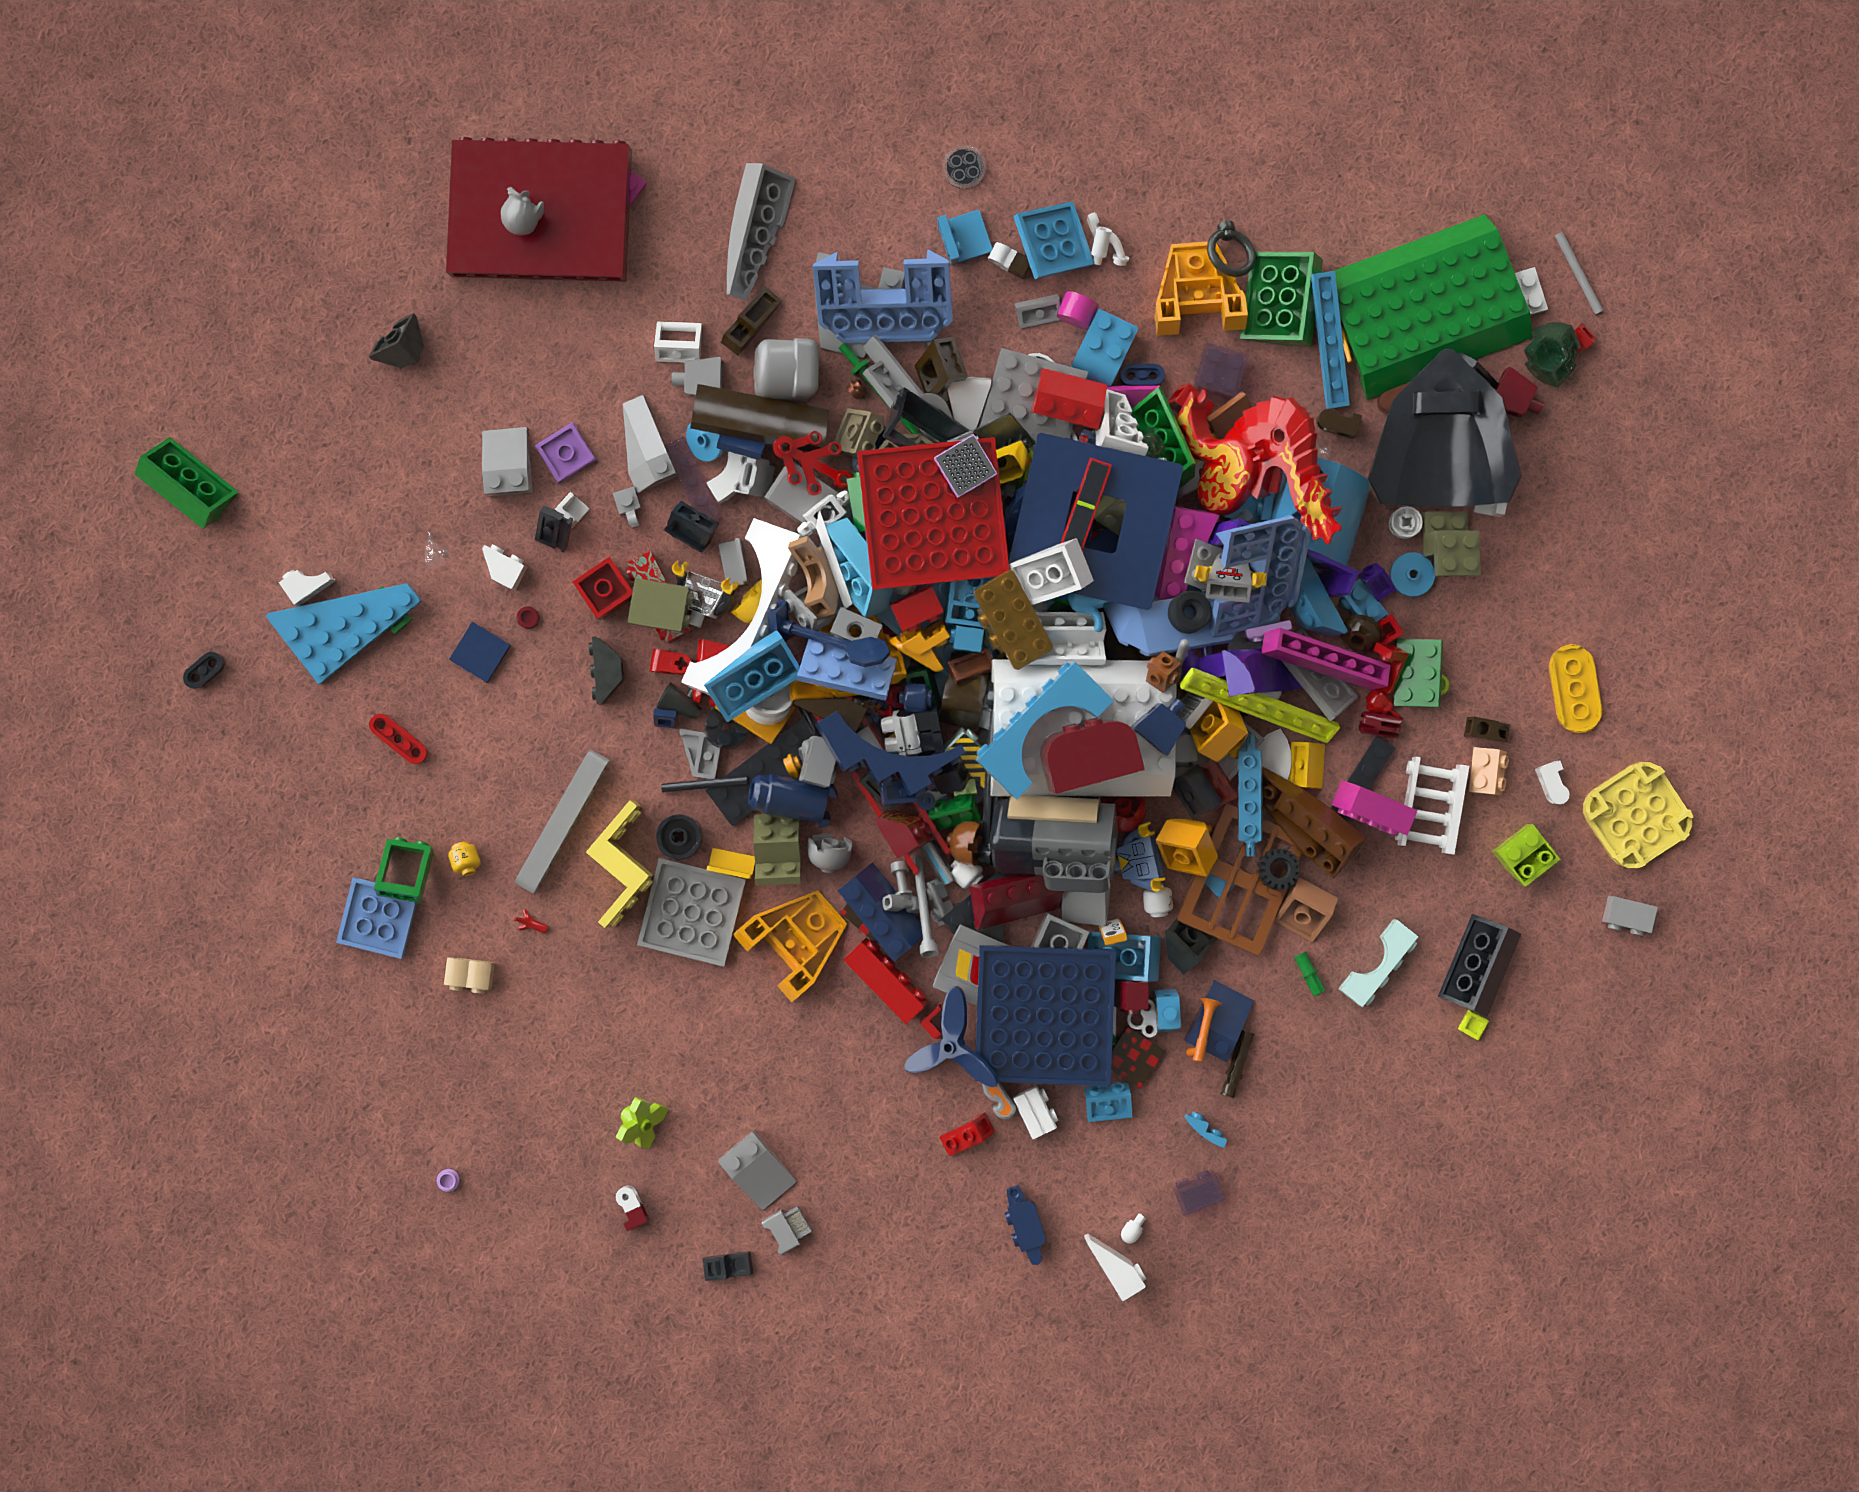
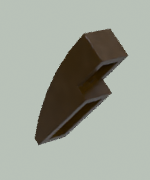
M764 287L738 315L737 320L723 334L721 343L739 356L775 312L782 300Z

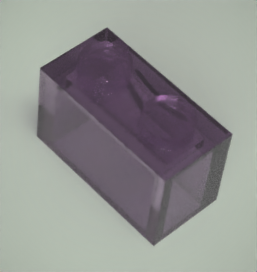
M1205 1170L1196 1174L1197 1178L1189 1181L1188 1178H1185L1175 1183L1176 1186L1172 1189L1183 1216L1226 1200L1214 1171L1209 1172V1170Z

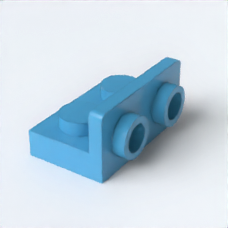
M1361 578L1354 583L1350 595H1343L1339 600V603L1346 611L1350 610L1353 615L1369 616L1376 622L1387 614V611L1377 602Z
M1117 1082L1111 1084V1086L1092 1085L1084 1088L1088 1122L1133 1118L1131 1093L1128 1083Z

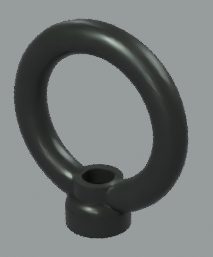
M1233 221L1219 223L1217 231L1210 236L1207 242V254L1211 263L1217 270L1228 276L1241 277L1248 274L1256 262V253L1252 243L1245 235L1235 230ZM1234 239L1238 241L1247 254L1245 265L1240 268H1233L1224 264L1216 253V243L1218 240L1229 241Z

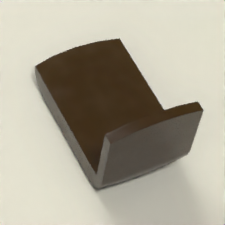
M952 652L950 661L970 653ZM948 670L940 711V721L942 723L979 729L989 672L955 684Z

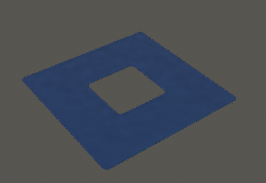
M1039 433L1035 443L1009 564L1061 543L1072 493L1076 489L1079 490L1089 459L1093 458L1112 465L1102 495L1125 500L1127 505L1116 552L1111 554L1083 547L1082 552L1094 581L1084 588L1070 593L1145 610L1151 609L1183 466L1165 460Z

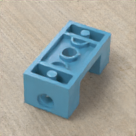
M996 577L981 578L978 586H971L968 580L952 581L949 598L947 597L944 621L982 627L977 618L980 616L977 610L981 607L974 596V590Z

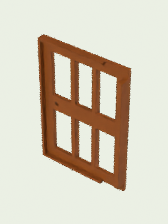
M1225 803L1210 835L1216 852L1220 848L1231 819L1239 821V808ZM1263 819V832L1270 834L1262 855H1265V852L1270 850L1274 838L1277 837L1293 844L1290 849L1291 854H1295L1297 857L1296 861H1299L1302 852L1295 846L1282 828ZM1243 842L1233 866L1216 859L1209 874L1227 881L1210 922L1192 915L1207 879L1205 876L1195 874L1180 907L1177 920L1259 956L1287 888L1277 890L1263 885L1264 882L1259 880V874H1257L1259 866H1257L1254 875L1238 869L1246 850V843ZM1285 864L1279 878L1283 877L1286 873ZM1231 884L1246 889L1247 892L1229 931L1215 925V922ZM1252 892L1269 899L1253 941L1235 933Z

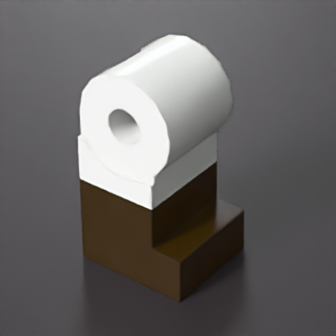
M996 242L988 257L990 262L1021 279H1024L1030 268L1026 254L1019 253L1002 243Z

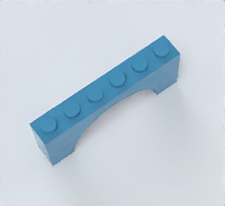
M1065 662L1057 671L1059 675L1054 680L1048 679L1041 687L1043 691L1038 696L1034 694L1025 703L1027 707L1021 713L1017 711L1009 719L1011 723L1005 729L1001 727L993 735L995 740L989 746L984 744L976 753L978 757L975 760L1016 800L1033 784L1028 778L1022 762L1023 743L1032 725L1047 712L1065 706L1079 707L1088 711L1094 717H1099L1114 702L1076 662H1071L1070 664Z

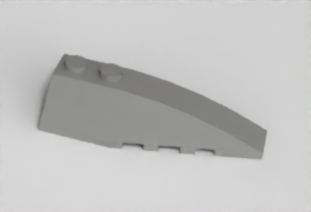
M746 163L735 205L728 248L727 294L745 301L758 278L757 272L760 266L764 265L767 259L765 255L769 247L775 243L778 227H782L785 222L796 179L762 163Z

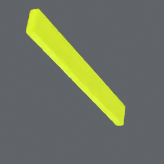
M1193 667L1179 683L1183 690L1328 743L1340 729L1339 723L1335 721H1329L1327 718L1261 693L1229 696L1227 680Z

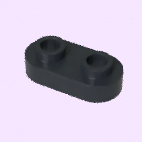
M216 652L205 653L185 670L183 674L185 685L193 689L204 687L224 669V658ZM215 659L217 665L212 668L210 662ZM195 674H198L200 676L198 682H195L193 680V676Z

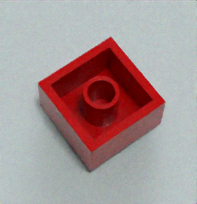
M610 557L572 581L593 614L600 621L632 599V587Z
M930 584L889 603L901 630H907L908 633L920 628L919 623L925 620L930 623L941 618L940 613L944 612Z

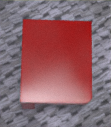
M940 1004L920 1021L922 1027L934 1040L942 1033L941 1019L943 1007Z

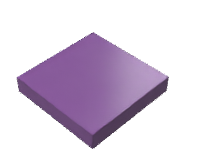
M573 422L535 445L558 483L563 482L597 461Z

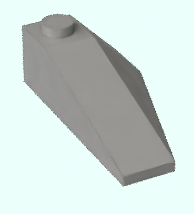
M642 395L623 403L628 474L638 494L676 478L678 475L644 396Z

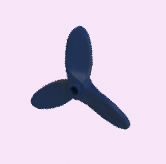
M954 986L947 992L943 1004L941 1019L943 1039L941 1042L925 1046L912 1054L907 1059L904 1068L907 1072L918 1073L934 1068L947 1059H952L974 1079L988 1087H996L999 1085L996 1073L986 1061L972 1051L965 1043L964 1035L967 1027L966 997L962 988Z

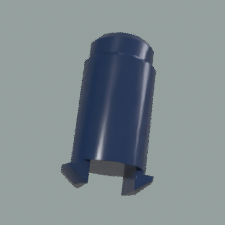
M758 774L751 781L748 804L753 810L762 811L763 814L818 823L820 828H824L832 821L829 812L825 811L827 797L838 798V792L834 783L830 784L829 787L823 788L801 782L798 778L769 774L768 776Z

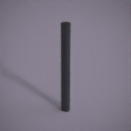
M738 776L661 784L662 792L748 785L749 777Z

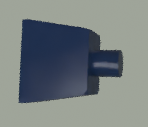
M1177 698L1174 699L1168 708L1162 703H1157L1132 724L1131 728L1159 752L1168 756L1186 725L1178 717L1186 706Z

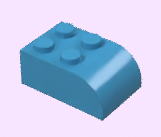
M1098 309L1071 367L1087 371V380L1107 384L1108 387H1111L1139 327Z

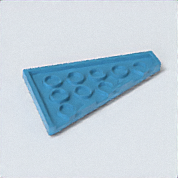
M406 583L268 613L266 618L318 684H322L392 625L396 624L418 606L422 599L412 586Z

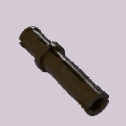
M1241 1031L1229 1069L1225 1071L1227 1075L1220 1094L1231 1098L1235 1097L1239 1080L1243 1077L1241 1073L1254 1036L1253 1033Z

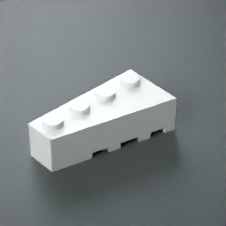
M1107 389L1099 429H1096V445L1145 456L1148 446L1142 442V432L1136 428L1138 423L1131 416L1132 409L1125 394Z

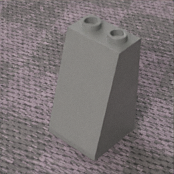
M794 463L796 471L802 475L801 483L791 485L787 480L788 473L786 467H784L765 495L767 503L799 524L807 522L803 517L807 511L828 494L836 498L838 492L815 477L816 482L820 483L822 491L818 495H810L807 492L808 485L803 469ZM793 474L791 480L797 482L798 476ZM813 484L811 486V491L813 493H816L818 487ZM849 502L846 506H842L846 513L837 521L848 518L853 525L854 520L851 503ZM823 508L820 511L823 520L829 517V510H833L832 508Z

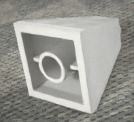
M967 377L965 381L952 382L948 387L954 420L972 430V432L977 428L991 386V378Z

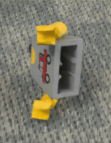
M1218 558L1215 559L1213 566L1196 565L1194 578H1198L1202 584H1207L1206 598L1249 603L1251 589L1255 590L1262 585L1266 586L1267 573L1249 570L1248 563L1224 568L1221 564V559Z

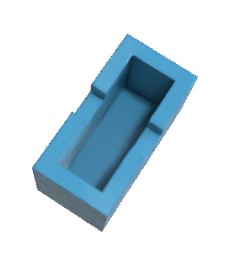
M954 623L953 628L949 627L950 637L948 641L954 649L981 652L984 629L982 627Z

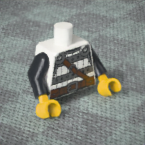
M678 560L672 565V571L676 574L677 585L691 588V593H694L692 606H688V609L692 610L689 624L701 628L705 615L716 619L732 607L734 590L738 588V582L730 585V578L720 583L690 571L686 573L685 571L689 567L687 562L682 564V568L679 566Z

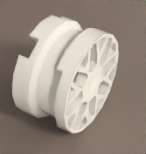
M1406 506L1393 512L1388 524L1394 536L1400 539H1408L1420 531L1423 521L1418 510Z

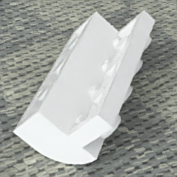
M1036 612L1053 645V649L1028 665H1063L1065 662L1069 664L1076 662L1078 665H1105L1106 656L1103 640L1106 626L1104 613L1100 612L1104 625L1102 631L1098 633L1094 630V620L1090 615L1078 612Z

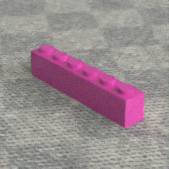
M1283 628L1264 632L1261 651L1263 655L1369 690L1388 686L1391 666L1389 664Z

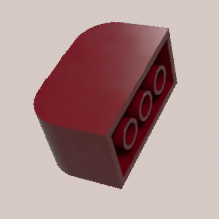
M1096 717L1085 720V725L1082 726L1076 725V723L1063 726V731L1050 735L1044 741L1040 751V758L1049 791L1058 794L1145 770L1137 736L1133 729L1123 722L1102 720V718L1098 719Z

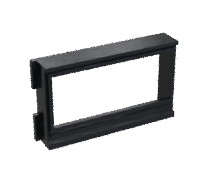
M904 387L891 405L889 419L882 437L898 447L917 445L894 430L901 417L939 442H947L971 430ZM1006 458L998 464L999 468L1006 466ZM1012 480L1000 485L1002 503L1007 496L1012 498L1015 494L1016 483Z

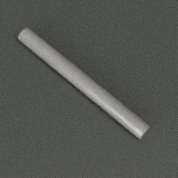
M1561 232L1555 235L1595 315L1602 312L1603 309L1564 233Z

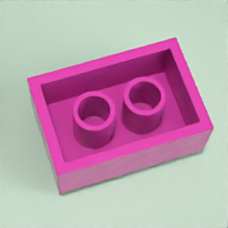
M1343 780L1332 802L1333 806L1339 808L1338 813L1397 837L1399 833L1408 835L1418 811Z

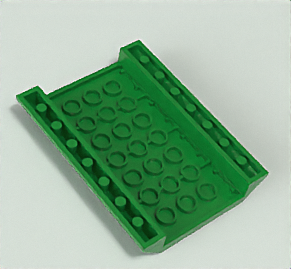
M1485 214L1335 270L1340 321L1361 374L1359 382L1366 400L1411 382L1444 349H1453L1458 354L1461 352L1475 360L1533 338L1529 308L1499 231Z

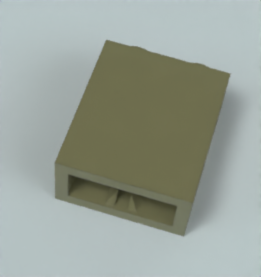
M635 578L628 623L684 633V628L688 629L690 615H687L688 606H692L694 593H691V588L686 586Z

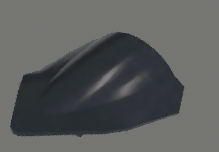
M1449 348L1442 350L1392 401L1368 475V480L1379 503L1424 507L1478 506L1510 503L1522 474L1503 398L1457 352Z

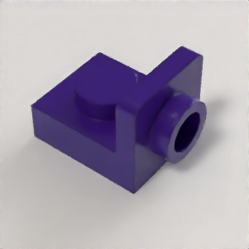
M1377 563L1368 565L1363 569V572L1358 574L1377 602L1396 590L1385 569Z

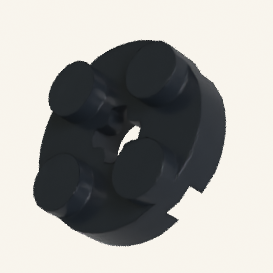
M715 708L712 709L706 718L704 727L708 741L718 748L722 747L730 750L742 745L749 730L734 720H730L726 723L732 725V731L729 732L727 729L723 731L721 728L726 720L720 711Z

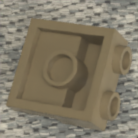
M847 408L834 442H838L841 445L840 453L857 458V451L876 449L875 443L878 435L884 429L883 423L885 419L873 412ZM833 444L831 449L837 452V446Z

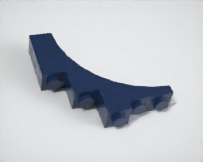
M837 711L815 724L842 771L848 769L849 772H852L862 766L860 761H863L874 782L877 784L881 781L883 785L895 778L893 774L896 773L909 796L915 793L916 797L928 791L926 786L931 784V781L927 775L930 774L931 778L943 771L942 766L947 763L953 766L963 760L961 755L966 753L962 745H959L949 751L930 756L910 757L892 754L860 738L845 723Z

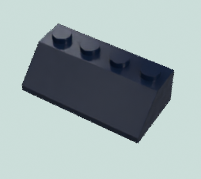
M873 862L838 889L840 895L893 961L897 960L923 938L921 922L913 913H908L906 908L898 912L884 910L882 904L883 897L889 894L895 895L897 892Z

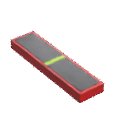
M1093 458L1089 459L1061 543L1077 538L1081 550H1083L1112 466L1111 464Z

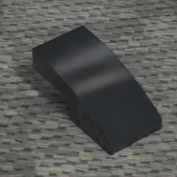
M750 1251L702 1258L705 1281L753 1274Z

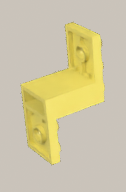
M630 800L586 851L588 855L627 887L598 921L604 928L616 926L624 917L621 913L625 909H631L638 901L637 894L640 891L645 892L653 883L651 880L653 874L613 841L619 840L627 831L624 828L627 823H633L641 814L639 809L642 806L633 800Z

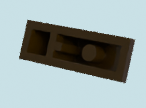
M854 697L852 701L848 699L795 700L794 702L796 706L823 719L837 711L855 733H857L868 710L864 707V702Z

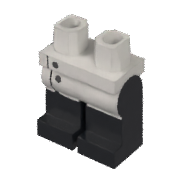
M937 703L932 704V708H928L923 713H908L905 710L893 711V716L881 719L882 732L895 731L896 736L885 738L887 752H899V755L904 756L906 754H917L935 750V753L944 752L945 742Z

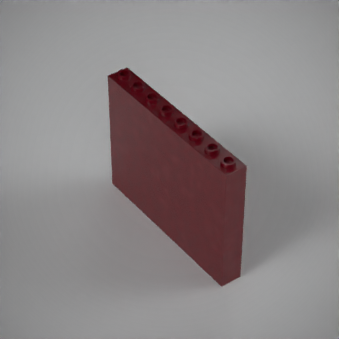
M460 137L459 140H452L446 273L451 277L627 282L630 177L632 166V149L629 144L621 140H615L613 143H604L601 140H591V143H582L581 140L571 139L569 142H560L557 139H547V142H538L537 139L527 138L525 141H516L513 138H503V141H494L493 138L488 137L481 138V140H473L469 137ZM509 187L514 188L519 194L523 191H529V199L536 206L540 201L544 202L542 218L538 221L533 232L528 235H515L509 232L502 223L501 208L509 198L507 190Z

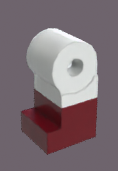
M627 1185L618 1190L616 1201L623 1207L628 1218L623 1223L626 1231L648 1222L650 1219L636 1189Z

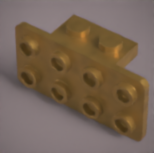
M1008 570L974 590V596L981 607L977 610L980 615L977 617L980 625L988 630L990 634L988 639L993 648L1004 651L1014 669L1020 670L1053 649V645L1014 571Z

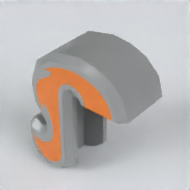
M999 1082V1085L996 1087H988L982 1084L985 1095L989 1099L998 1102L997 1105L993 1106L994 1113L1001 1119L1011 1118L1016 1111V1105Z

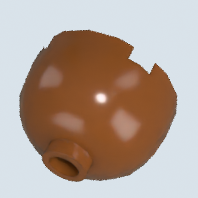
M965 821L957 825L952 833H949L947 846H950L953 858L959 863L969 866L979 864L977 854L979 845L982 842L981 837H983V823Z

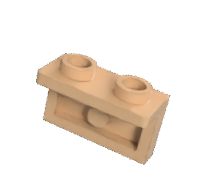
M1474 747L1469 792L1502 795V791L1506 787L1504 772L1509 762L1506 751Z

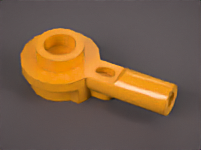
M788 754V757L783 759L787 772L791 777L799 779L800 769L802 768L798 756L794 757L792 754Z

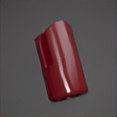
M1368 711L1362 712L1361 717H1363V721L1359 722L1360 733L1394 739L1399 738L1398 732L1401 730L1402 717Z

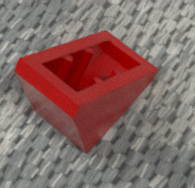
M1393 614L1378 622L1382 630L1380 643L1387 644L1404 634Z

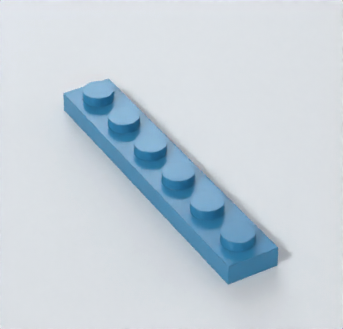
M1335 271L1311 274L1325 406L1327 409L1349 406Z

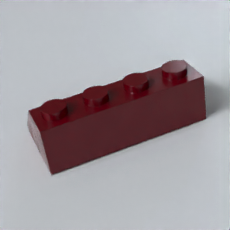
M1014 874L970 885L975 928L980 930L1056 910L1064 891H1053L1046 888L1044 876Z

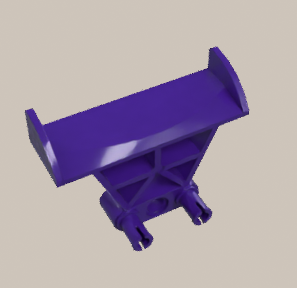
M1214 645L1201 647V658L1196 656L1195 649H1189L1181 667L1183 678L1192 667L1222 679L1226 678L1229 696L1284 692L1303 688L1281 660L1261 654L1262 648L1224 650L1222 653L1215 654Z

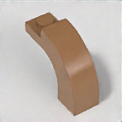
M809 536L789 542L788 549L802 567L807 579L808 591L804 605L817 619L835 614L838 603V588L824 548L822 546L817 548Z

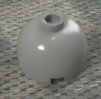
M826 833L815 834L813 839L809 837L807 849L811 863L820 868L824 873H833L834 870L843 868L850 860L853 843L850 839L843 837V840H836L832 838L834 834Z

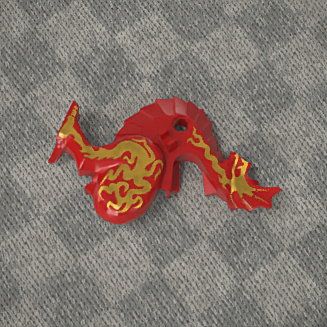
M1202 389L1198 398L1196 393L1191 391L1177 415L1176 421L1183 437L1187 439V445L1193 458L1204 462L1203 468L1199 469L1200 479L1197 487V495L1201 506L1206 511L1218 514L1219 516L1230 515L1238 511L1251 495L1259 499L1270 496L1271 493L1279 492L1284 471L1295 509L1302 515L1300 522L1311 530L1313 540H1318L1322 537L1326 544H1330L1334 533L1342 529L1341 524L1334 519L1340 513L1342 507H1330L1332 501L1329 496L1333 491L1328 488L1325 489L1322 485L1323 482H1326L1328 474H1320V465L1317 464L1318 449L1316 448L1318 433L1315 432L1314 417L1311 418L1305 407H1301L1293 397L1287 399L1278 396L1271 397L1270 401L1258 402L1257 406L1243 411V416L1234 423V427L1223 439L1219 440L1211 435L1205 411V404L1208 400L1207 390Z

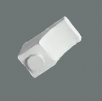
M291 570L283 576V580L279 584L292 603L296 606H301L333 584L335 579L327 572L318 576H305L299 570Z

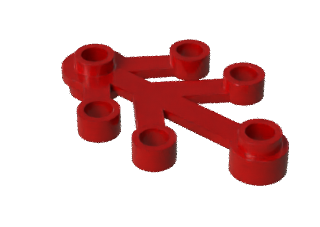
M812 431L807 436L795 440L787 436L777 438L773 444V451L777 457L784 460L788 473L787 480L791 485H797L802 481V475L795 469L793 458L801 463L808 485L807 492L810 495L815 496L822 491L820 483L816 482L813 469L832 478L837 488L843 489L848 487L847 482L842 483L840 480L842 475H845L847 479L852 478L848 471H837L816 460L827 455H838L842 449L838 442H831L826 447L803 453L796 448L807 444L817 445L821 442L822 435L818 431ZM812 434L817 435V442L811 440ZM783 443H786L788 445V450L786 452H784L781 448ZM833 444L837 446L836 453H833L831 451V446ZM793 474L798 476L797 482L791 480ZM813 484L818 487L816 493H813L811 491V486Z

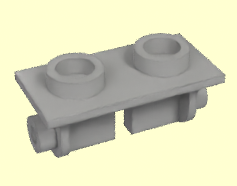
M939 878L925 883L927 902L932 909L931 916L938 923V926L944 925L941 918L953 909V905L950 900L942 901V898L948 896L943 882H940Z

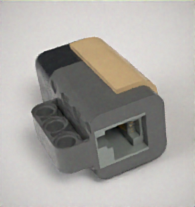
M1021 795L1017 800L1012 796L1010 799H1001L994 807L988 845L991 851L993 867L997 872L1004 874L1044 876L1046 888L1053 891L1106 892L1110 888L1115 869L1118 842L1116 804L1101 803L1100 799Z

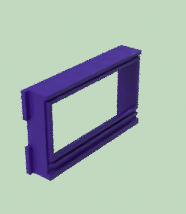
M1241 519L1218 522L1215 524L1207 543L1223 549L1224 544L1216 533L1251 524ZM1308 549L1306 558L1335 570L1323 571L1314 567L1330 597L1350 595L1359 571Z

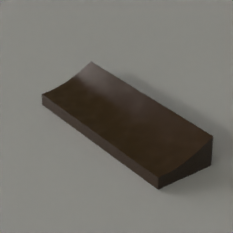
M698 384L690 429L772 445L777 438L782 436L795 440L807 436L812 431H818L822 435V440L819 444H807L796 448L810 452L825 447L830 410ZM812 434L811 440L813 442H817L818 440L816 434ZM783 443L782 447L788 448V445L786 443Z

